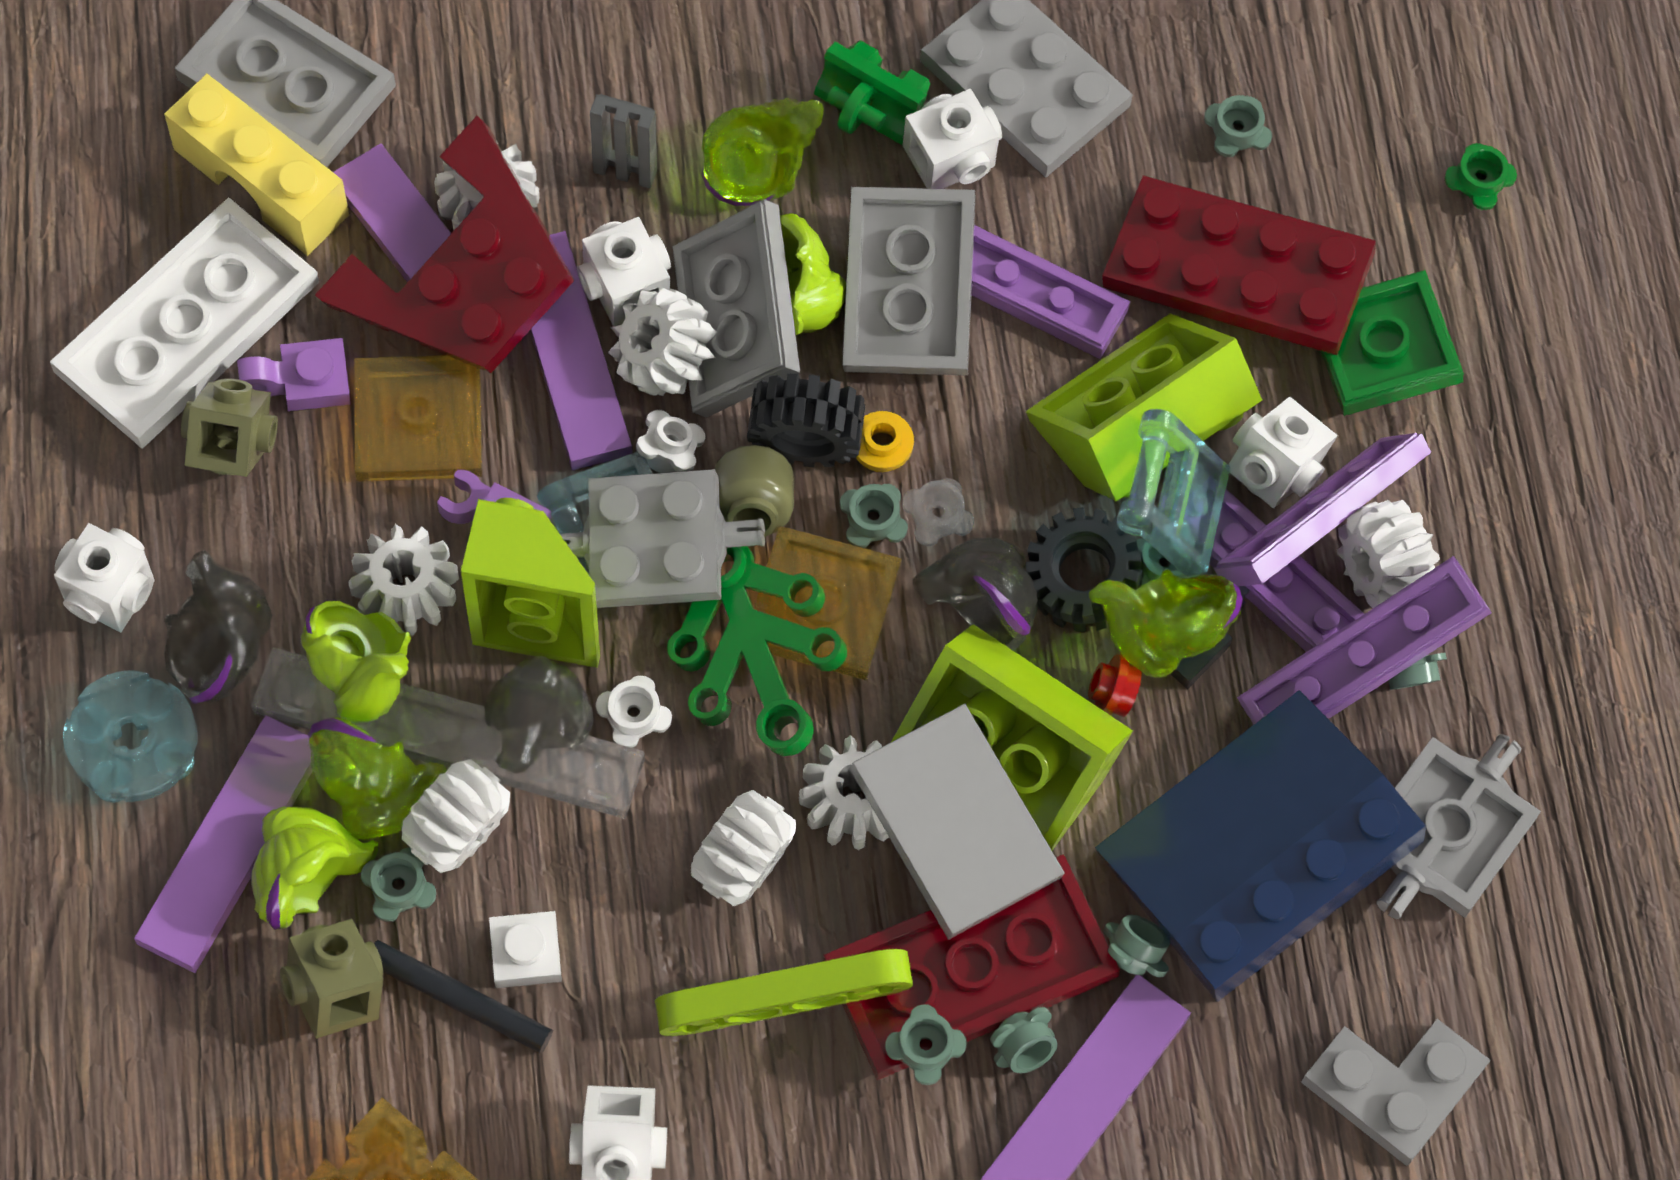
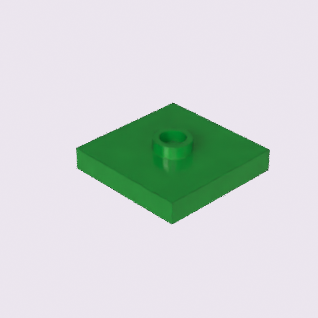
M1426 270L1363 287L1338 354L1334 355L1321 351L1343 416L1463 383L1464 372Z

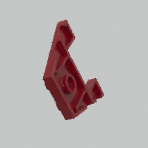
M476 115L439 157L483 196L478 205L399 292L393 291L357 257L351 254L315 296L329 308L341 313L342 311L365 320L368 324L386 331L390 330L417 341L422 346L492 373L575 280L541 219L530 204L520 186L521 183L511 165L505 159L491 129Z

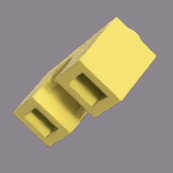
M209 74L202 77L164 113L174 150L217 185L228 175L235 179L257 203L261 211L262 220L305 255L308 256L349 216L343 180Z

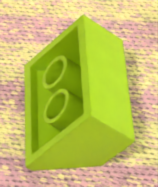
M1170 313L1025 412L1033 426L1085 487L1117 501L1120 498L1129 497L1144 488L1149 478L1168 465L1187 459L1193 454L1198 444L1217 431L1236 425L1243 418V413L1261 402L1262 398L1236 338Z
M500 498L496 502L478 499L461 568L472 645L598 668L600 646L596 590L592 578L544 511L536 510L529 503L515 498Z
M973 624L945 645L891 742L966 704L1047 844L1053 851L1105 779L1133 730Z

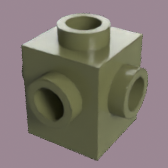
M220 379L215 382H208L194 401H188L184 408L181 436L187 439L185 466L210 470L222 475L247 477L263 453H271L275 444L278 419L275 415H269L271 392L254 390L250 383L239 379Z
M353 919L329 926H313L301 934L289 937L287 966L280 969L282 989L291 1006H300L316 1039L379 1019L383 985L381 958L372 941H363Z

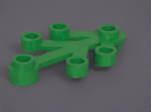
M748 546L728 547L724 562L733 561L734 565L728 573L721 576V600L693 601L681 629L670 637L667 644V652L672 661L684 671H697L705 666L710 658L711 649L704 637L723 602L729 622L702 683L697 685L689 695V710L704 725L716 726L724 722L730 715L732 708L731 699L727 695V691L744 655L764 706L757 717V734L761 741L775 754L792 756L800 753L809 745L814 732L813 721L800 704L789 698L768 643L806 655L810 662L821 671H833L839 668L847 657V646L839 634L831 628L821 627L814 630L754 610L746 590L749 589L782 598L794 614L800 617H810L818 613L825 603L824 589L813 576L806 573L792 576L754 563L752 551ZM805 587H812V595L806 602L795 603V596L799 590ZM693 641L697 642V649L693 655L687 658L680 657L684 645ZM834 641L835 646L831 654L823 658L816 656L817 649L822 643ZM718 696L719 700L715 709L707 713L701 712L702 703L706 698ZM797 723L798 731L792 738L782 741L780 739L782 729L788 724Z

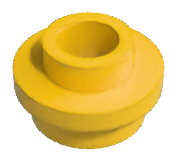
M876 411L865 415L859 455L856 459L863 466L875 472H889L901 467L908 461L913 451L914 435L910 425L901 416L888 411ZM876 433H887L893 437L894 441L889 445L882 446L876 444L871 437Z

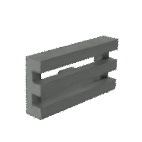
M596 94L590 110L593 173L605 176L608 166L616 168V179L628 182L631 172L639 174V186L651 189L657 173L656 111L628 101ZM610 113L615 114L613 119L615 150H612ZM629 118L639 121L637 125L638 157L631 155V126Z

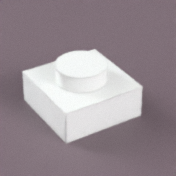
M555 911L489 917L496 988L562 982Z

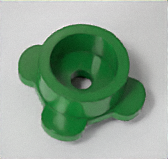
M1474 143L1467 146L1458 166H1451L1447 169L1444 180L1449 189L1460 190L1470 197L1476 208L1489 210L1496 205L1497 195L1504 187L1514 185L1517 179V171L1512 164L1508 163L1504 154L1498 149ZM1475 174H1483L1486 176V179L1478 180Z

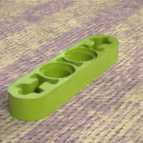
M887 949L675 991L657 997L655 1005L660 1035L681 1036L890 995L911 988L913 982L908 952L903 949Z

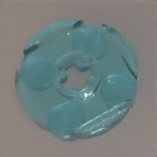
M135 670L120 671L94 681L77 698L79 704L72 711L70 721L67 717L63 729L65 752L77 777L83 784L94 790L97 796L104 801L112 803L120 801L136 802L156 797L169 790L193 770L195 763L194 753L198 743L197 724L186 697L171 683L168 682L169 685L161 680L150 678L149 674ZM133 722L137 730L149 729L148 736L141 740V746L129 750L126 746L117 747L113 744L114 740L122 737L121 726L126 723Z

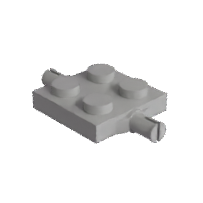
M715 469L588 479L589 515L584 525V531L560 534L577 558H585L589 567V576L595 583L597 608L721 600V567L727 554V548L765 545V537L763 535L765 534V527L762 518L758 520L725 521L719 507V477Z
M1499 734L1479 762L1476 759L1457 754L1432 737L1395 787L1426 825L1424 842L1391 867L1397 876L1382 897L1377 900V906L1385 912L1397 894H1401L1388 916L1400 919L1404 910L1417 892L1420 891L1433 895L1466 918L1541 812L1515 794L1502 777L1515 757L1521 752V747L1515 740L1499 759L1497 758L1510 739L1507 735Z

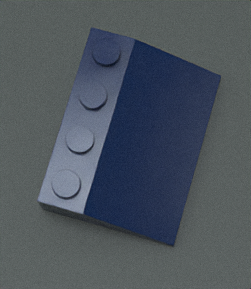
M1298 690L1098 844L1095 850L1153 923L1166 933L1173 948L1216 1002H1218L1424 842L1426 825L1378 768Z

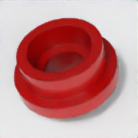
M1119 654L1114 655L1108 664L1099 663L1091 678L1088 698L1095 700V706L1110 716L1116 714L1125 717L1136 700L1142 677L1141 669L1129 665V659Z

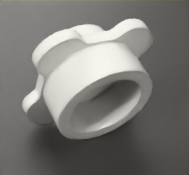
M662 410L650 412L646 418L648 431L646 435L640 436L636 443L637 451L645 463L659 473L691 471L696 464V458L693 455L696 447L702 446L705 441L703 429L694 423L688 424L680 418L670 417L667 412Z
M635 676L631 680L618 684L611 692H603L596 702L597 713L601 717L608 719L614 730L613 741L621 748L630 749L638 744L639 738L653 731L658 733L665 732L672 722L671 711L667 707L660 705L659 697L655 691V684L652 679L646 676ZM636 707L640 710V714L636 717H631L628 714V710Z

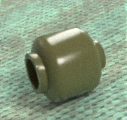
M749 445L740 446L726 452L717 461L715 471L719 477V507L726 522L758 520L762 518L765 527L764 537L780 531L789 522L794 509V475L791 464L782 454L769 447Z

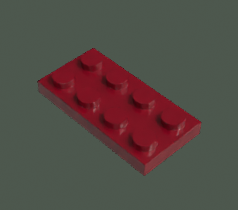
M1143 175L1102 275L1103 288L1337 355L1374 258L1376 241Z
M1064 854L1056 857L1065 872L1060 879L950 939L947 938L932 910H929L824 954L823 961L887 949H903L908 952L913 982L911 988L890 995L842 1004L877 1080L909 1067L902 1060L891 1059L886 1053L885 1043L889 1034L901 1031L905 1022L910 1018L911 1011L916 1006L930 1005L934 1007L937 1014L942 1016L952 1029L960 1030L964 1034L966 1042H969L997 1030L1008 1017L1016 1013H1030L1036 1008L1051 1007L1118 978L1120 968L1116 960L1108 953L1109 946ZM923 1039L920 1041L919 1046L923 1050H929L932 1048V1043L928 1039Z

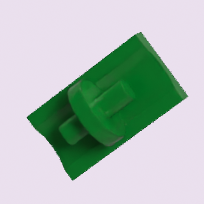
M861 40L849 48L835 41L826 50L824 69L815 87L814 95L842 110L837 126L845 133L852 134L861 123H864L903 146L906 116L921 110L924 106L930 86L929 79L912 69L902 71L898 77L880 67L883 59L879 55L878 50Z

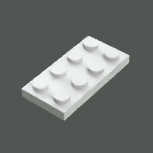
M228 197L50 361L52 369L57 376L143 449L184 410L188 401H194L208 382H214L319 283L317 271Z

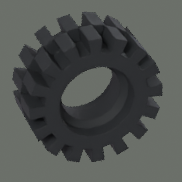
M787 374V380H784L779 375L771 376L768 382L761 380L757 383V387H754L747 441L752 442V445L769 447L777 451L791 465H793L794 461H802L803 467H814L815 462H820L824 467H834L835 461L841 464L849 463L850 458H856L859 455L866 406L864 404L865 399L862 395H856V390L850 386L840 389L841 382L834 379L824 383L820 382V376L809 374V380L800 379L799 374Z
M1084 507L1073 508V518L1065 520L1063 513L1060 512L1052 516L1053 526L1048 529L1042 524L1036 531L1038 541L1036 543L1030 541L1027 550L1029 562H1026L1027 577L1033 599L1036 598L1039 610L1045 616L1050 613L1055 624L1064 628L1066 622L1073 623L1074 631L1085 632L1086 624L1095 623L1096 630L1098 631L1107 628L1106 620L1114 617L1117 623L1126 616L1125 607L1127 605L1134 607L1139 599L1138 588H1142L1143 583L1140 550L1138 551L1137 540L1132 531L1129 533L1125 531V524L1118 517L1115 516L1111 522L1107 520L1106 511L1095 508L1092 517L1085 516ZM1091 549L1099 552L1107 559L1110 565L1109 573L1100 586L1092 590L1080 591L1069 587L1060 576L1061 565L1065 558L1074 551Z

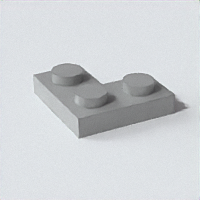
M1436 1019L1399 1067H1396L1344 1026L1306 1073L1301 1083L1408 1167L1491 1060L1439 1019Z

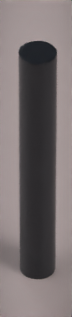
M380 940L375 941L374 945L379 952L384 973L540 1054L548 1045L553 1029Z

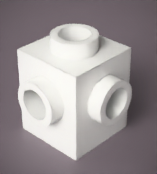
M970 88L954 96L950 94L937 96L927 102L921 110L907 115L905 119L903 148L927 189H944L958 182L961 184L973 183L985 176L995 166L998 141L1002 139V130L993 110L989 106L982 108Z
M639 217L624 223L618 221L606 223L594 230L589 237L582 239L584 264L577 266L579 280L590 301L597 298L600 299L613 327L622 325L626 319L623 305H638L641 290L659 293L662 288L670 289V276L667 270L671 269V262L665 245L659 235L656 234L649 237Z
M1288 397L1266 416L1261 417L1258 413H1254L1240 427L1233 438V443L1239 448L1226 467V470L1240 480L1249 491L1259 496L1272 508H1275L1293 492L1302 497L1314 486L1325 469L1320 463L1338 435L1295 400Z
M88 523L78 540L70 539L64 545L55 563L56 573L54 577L64 598V606L74 615L89 623L95 624L99 621L121 633L132 615L138 612L146 603L155 581L142 543L121 529L112 528L108 533Z
M587 1086L583 1124H571L569 1164L582 1165V1180H651L652 1168L665 1169L667 1127H654L655 1088Z

